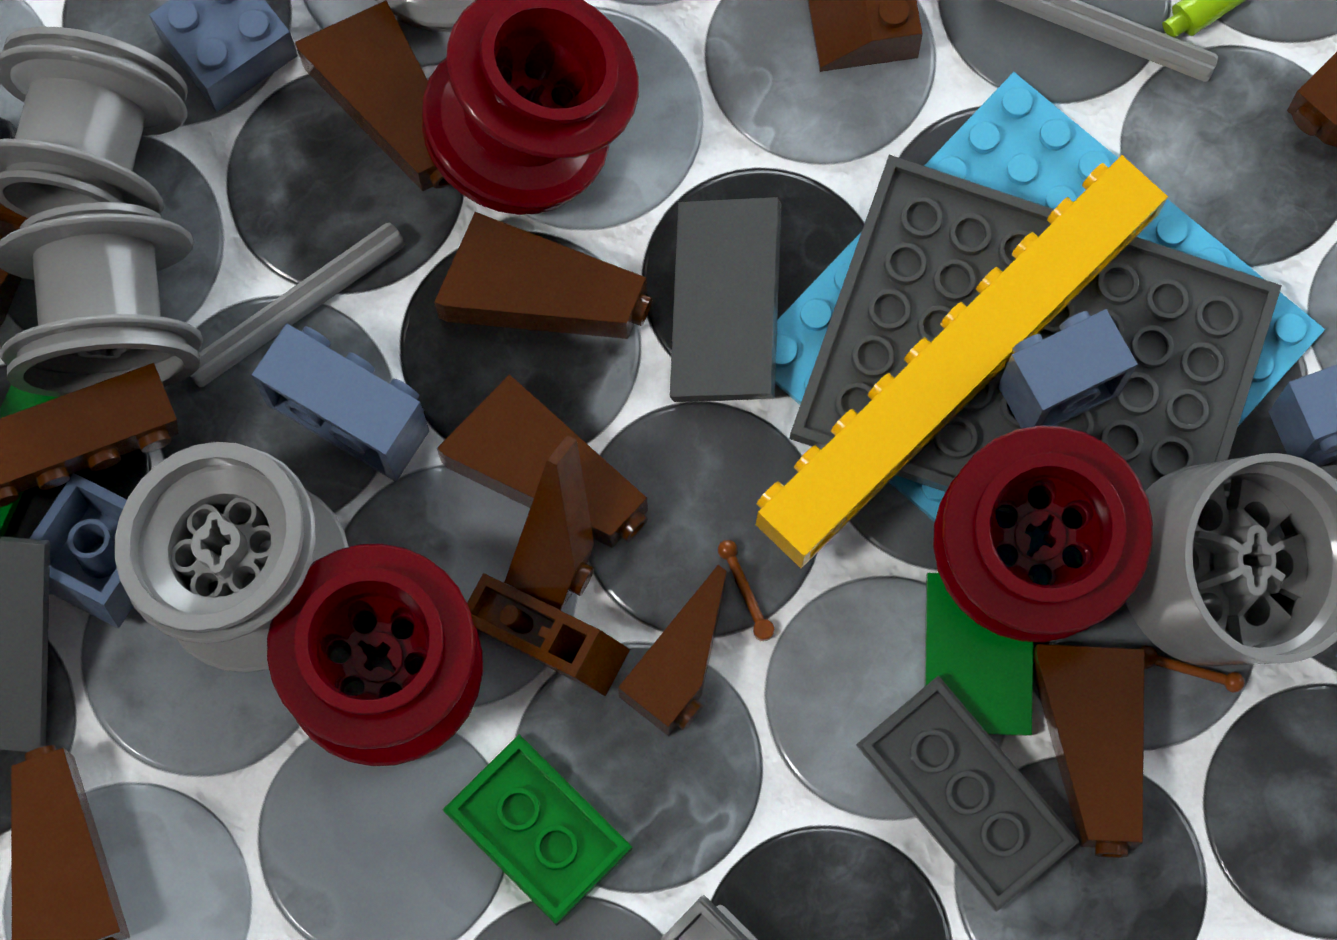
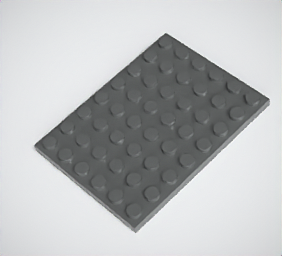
M889 155L789 439L809 446L817 445L820 449L835 437L831 433V429L837 421L850 409H854L859 413L871 401L867 396L869 391L884 375L890 373L895 378L908 365L904 361L905 356L922 338L926 337L930 342L933 341L944 330L940 323L959 302L968 306L980 294L976 287L992 269L998 267L1001 271H1004L1015 260L1011 255L1013 250L1029 233L1034 232L1039 237L1051 225L1047 218L1054 209ZM1136 237L1039 333L1045 339L1061 331L1059 326L1065 320L1080 312L1088 311L1089 315L1092 316L1107 309L1138 364L1119 396L1057 426L1087 433L1106 443L1126 460L1139 478L1144 491L1161 477L1175 470L1228 460L1282 285ZM1006 366L896 475L946 492L950 483L977 451L995 438L1021 429L998 387ZM1035 488L1031 489L1028 493V501L1031 506L1036 509L1047 507L1049 500L1043 490ZM1002 507L996 509L1014 515L1013 512L1008 508ZM1074 508L1064 509L1062 513L1063 523L1070 529L1080 528L1082 516L1079 511ZM1201 514L1197 522L1199 526L1201 524ZM1045 521L1041 525L1047 526L1048 523Z

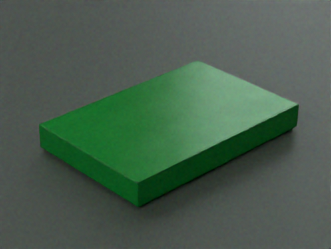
M927 573L924 687L939 676L988 735L1031 736L1033 642L1017 641L999 636L978 625L957 606L946 591L939 573ZM1028 575L1034 582V575Z
M520 734L442 809L556 926L633 849Z

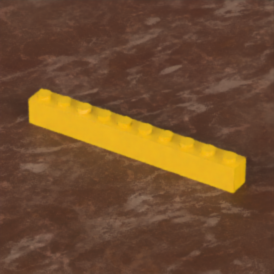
M1123 155L1109 168L1104 163L1097 166L1082 184V187L1086 190L1074 202L1069 197L1065 198L1048 216L1047 221L1051 225L1039 237L1034 232L1029 233L1013 250L1011 255L1015 260L1004 271H1001L998 267L992 269L976 287L980 294L968 306L959 302L949 311L940 323L944 330L933 341L930 342L926 337L922 338L905 356L904 361L908 365L895 378L890 373L884 375L869 391L867 396L871 401L859 413L854 409H850L837 421L831 429V433L835 437L822 449L817 445L812 446L796 462L794 469L798 473L785 486L777 481L760 497L756 504L761 509L758 511L755 525L800 568L812 559L1005 367L1011 355L1014 354L1012 348L1016 344L1032 335L1039 334L1159 215L1168 196Z

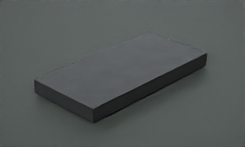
M778 197L678 202L670 398L674 402L775 399L781 202Z
M0 537V750L29 752L46 746L50 540Z
M939 676L856 744L857 748L995 912L1000 910L1079 842Z

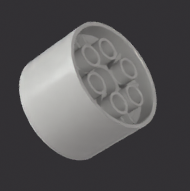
M1265 453L1184 467L1161 477L1145 491L1153 520L1152 550L1147 569L1136 590L1126 600V604L1136 624L1153 644L1172 657L1187 663L1202 666H1224L1302 661L1323 652L1337 641V481L1325 470L1300 457L1280 453ZM1227 478H1232L1229 500L1226 501L1223 481ZM1201 514V524L1199 526L1197 522ZM1279 524L1284 533L1283 538H1280L1278 534H1270ZM1210 552L1214 554V570L1210 571L1209 565ZM1280 593L1286 596L1283 606L1281 607L1270 594ZM1247 610H1248V617H1247V619L1245 620V618H1244L1243 615H1244V614L1247 612Z

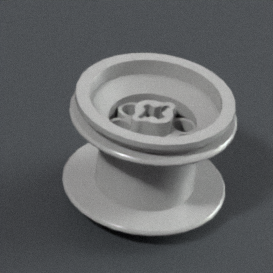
M39 26L24 28L10 34L6 38L3 51L0 53V83L14 97L24 102L15 138L0 139V203L26 218L56 207L93 202L134 204L154 210L161 215L164 209L162 197L150 183L132 171L141 136L164 134L184 124L187 118V108L184 103L188 91L181 75L158 57L136 46L93 32L64 27Z
M93 202L66 205L42 211L25 220L21 224L20 229L0 239V268L18 277L35 281L38 326L14 335L0 348V358L7 365L8 382L22 391L60 397L151 363L155 364L164 387L193 375L200 366L198 350L203 344V336L198 329L188 323L177 319L161 317L157 271L178 263L193 250L194 239L191 233L176 223L162 219L161 215L156 211L143 206L116 202Z
M211 442L194 445L172 454L153 467L139 481L128 497L119 517L115 534V562L119 579L131 603L150 625L164 634L174 637L188 653L207 665L225 671L247 673L269 669L267 662V636L271 620L293 599L302 586L310 565L336 550L349 546L345 532L334 512L319 497L306 490L300 479L283 462L266 452L238 443ZM267 539L271 540L270 548L266 552L259 553L260 545ZM251 574H255V579L242 589L243 581ZM218 581L217 589L210 595L209 584Z

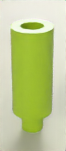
M1181 0L1172 6L1173 16L1165 20L1162 26L1165 33L1174 38L1183 32L1193 36L1246 0Z

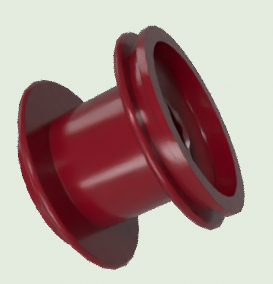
M475 0L463 10L455 22L447 43V57L438 64L429 78L423 96L422 132L425 146L433 164L445 180L458 192L477 204L495 211L525 215L539 214L559 208L581 194L595 181L605 164L610 144L625 130L633 117L639 98V75L635 58L626 39L613 22L584 0ZM553 99L559 100L562 106L555 103Z
M1034 426L1017 429L995 438L977 451L960 470L959 474L950 483L939 504L934 523L933 549L937 570L946 591L957 606L974 622L999 636L1017 641L1047 642L1067 638L1103 621L1118 610L1133 594L1149 562L1153 544V520L1149 500L1139 478L1126 460L1110 446L1087 433L1060 426ZM1031 489H1041L1047 494L1049 501L1046 508L1036 509L1031 506L1028 501V493ZM1002 507L1010 509L1015 516L1014 525L1010 528L1000 527L996 520V509ZM1074 508L1079 511L1082 516L1080 528L1070 529L1063 523L1062 513L1064 509ZM1046 521L1048 525L1045 528L1046 532L1043 539L1050 545H1043L1028 556L1027 552L1030 549L1031 537L1025 531L1032 532ZM1006 546L1014 552L1015 560L1013 566L1007 567L996 550L997 547ZM1074 547L1081 552L1083 561L1079 568H1071L1064 563L1062 554L1065 548ZM1040 566L1047 571L1049 575L1047 585L1036 584L1029 578L1028 573L1031 567Z
M359 544L336 550L314 561L310 565L302 586L293 599L271 620L267 636L269 671L272 683L282 703L312 741L328 753L351 763L367 766H395L417 760L437 750L453 737L467 720L479 695L483 676V652L469 606L459 587L443 569L425 556L406 548L387 544ZM364 616L374 617L377 623L373 631L366 634L356 631V624L360 618ZM402 622H410L414 624L412 636L404 640L396 638L394 636L396 626ZM345 645L351 648L350 658L346 662L337 664L331 661V653L336 647ZM368 651L372 655L376 654L381 658L387 655L395 672L392 673L380 666L373 669L365 653ZM413 658H424V662L417 673L412 675L407 672V665ZM353 681H359L364 684L363 694L357 696L345 694L344 688ZM386 689H400V691L382 698Z

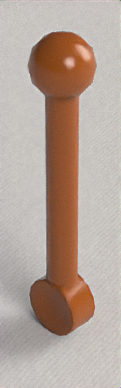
M723 540L718 545L717 551L721 558L727 560L755 622L754 636L759 641H768L774 634V625L771 621L764 619L736 557L738 553L736 543L732 540Z
M1151 646L1139 648L1145 650L1144 669L1151 668L1154 665L1223 684L1230 692H1239L1245 686V679L1238 672L1223 674L1157 655L1156 650Z

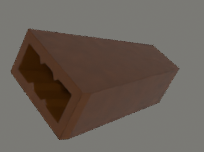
M387 0L295 42L305 70L422 191L433 186L436 189L451 185L433 164L423 137V96L428 80Z
M475 212L434 303L438 318L447 322L628 339L634 324L638 326L644 324L652 304V297L647 296V279L644 276Z
M510 374L437 448L441 462L448 469L530 508L548 458L568 435L577 440L593 538L613 548L621 538L627 542L633 539L648 521V518L644 515L648 511L647 497Z
M1037 644L1033 650V675L1080 846L1095 848V856L1128 857V849L1135 850L1143 843L1145 650Z
M47 745L27 752L24 755L26 761L11 766L12 940H125L130 938L75 757L64 748L56 749L55 745Z

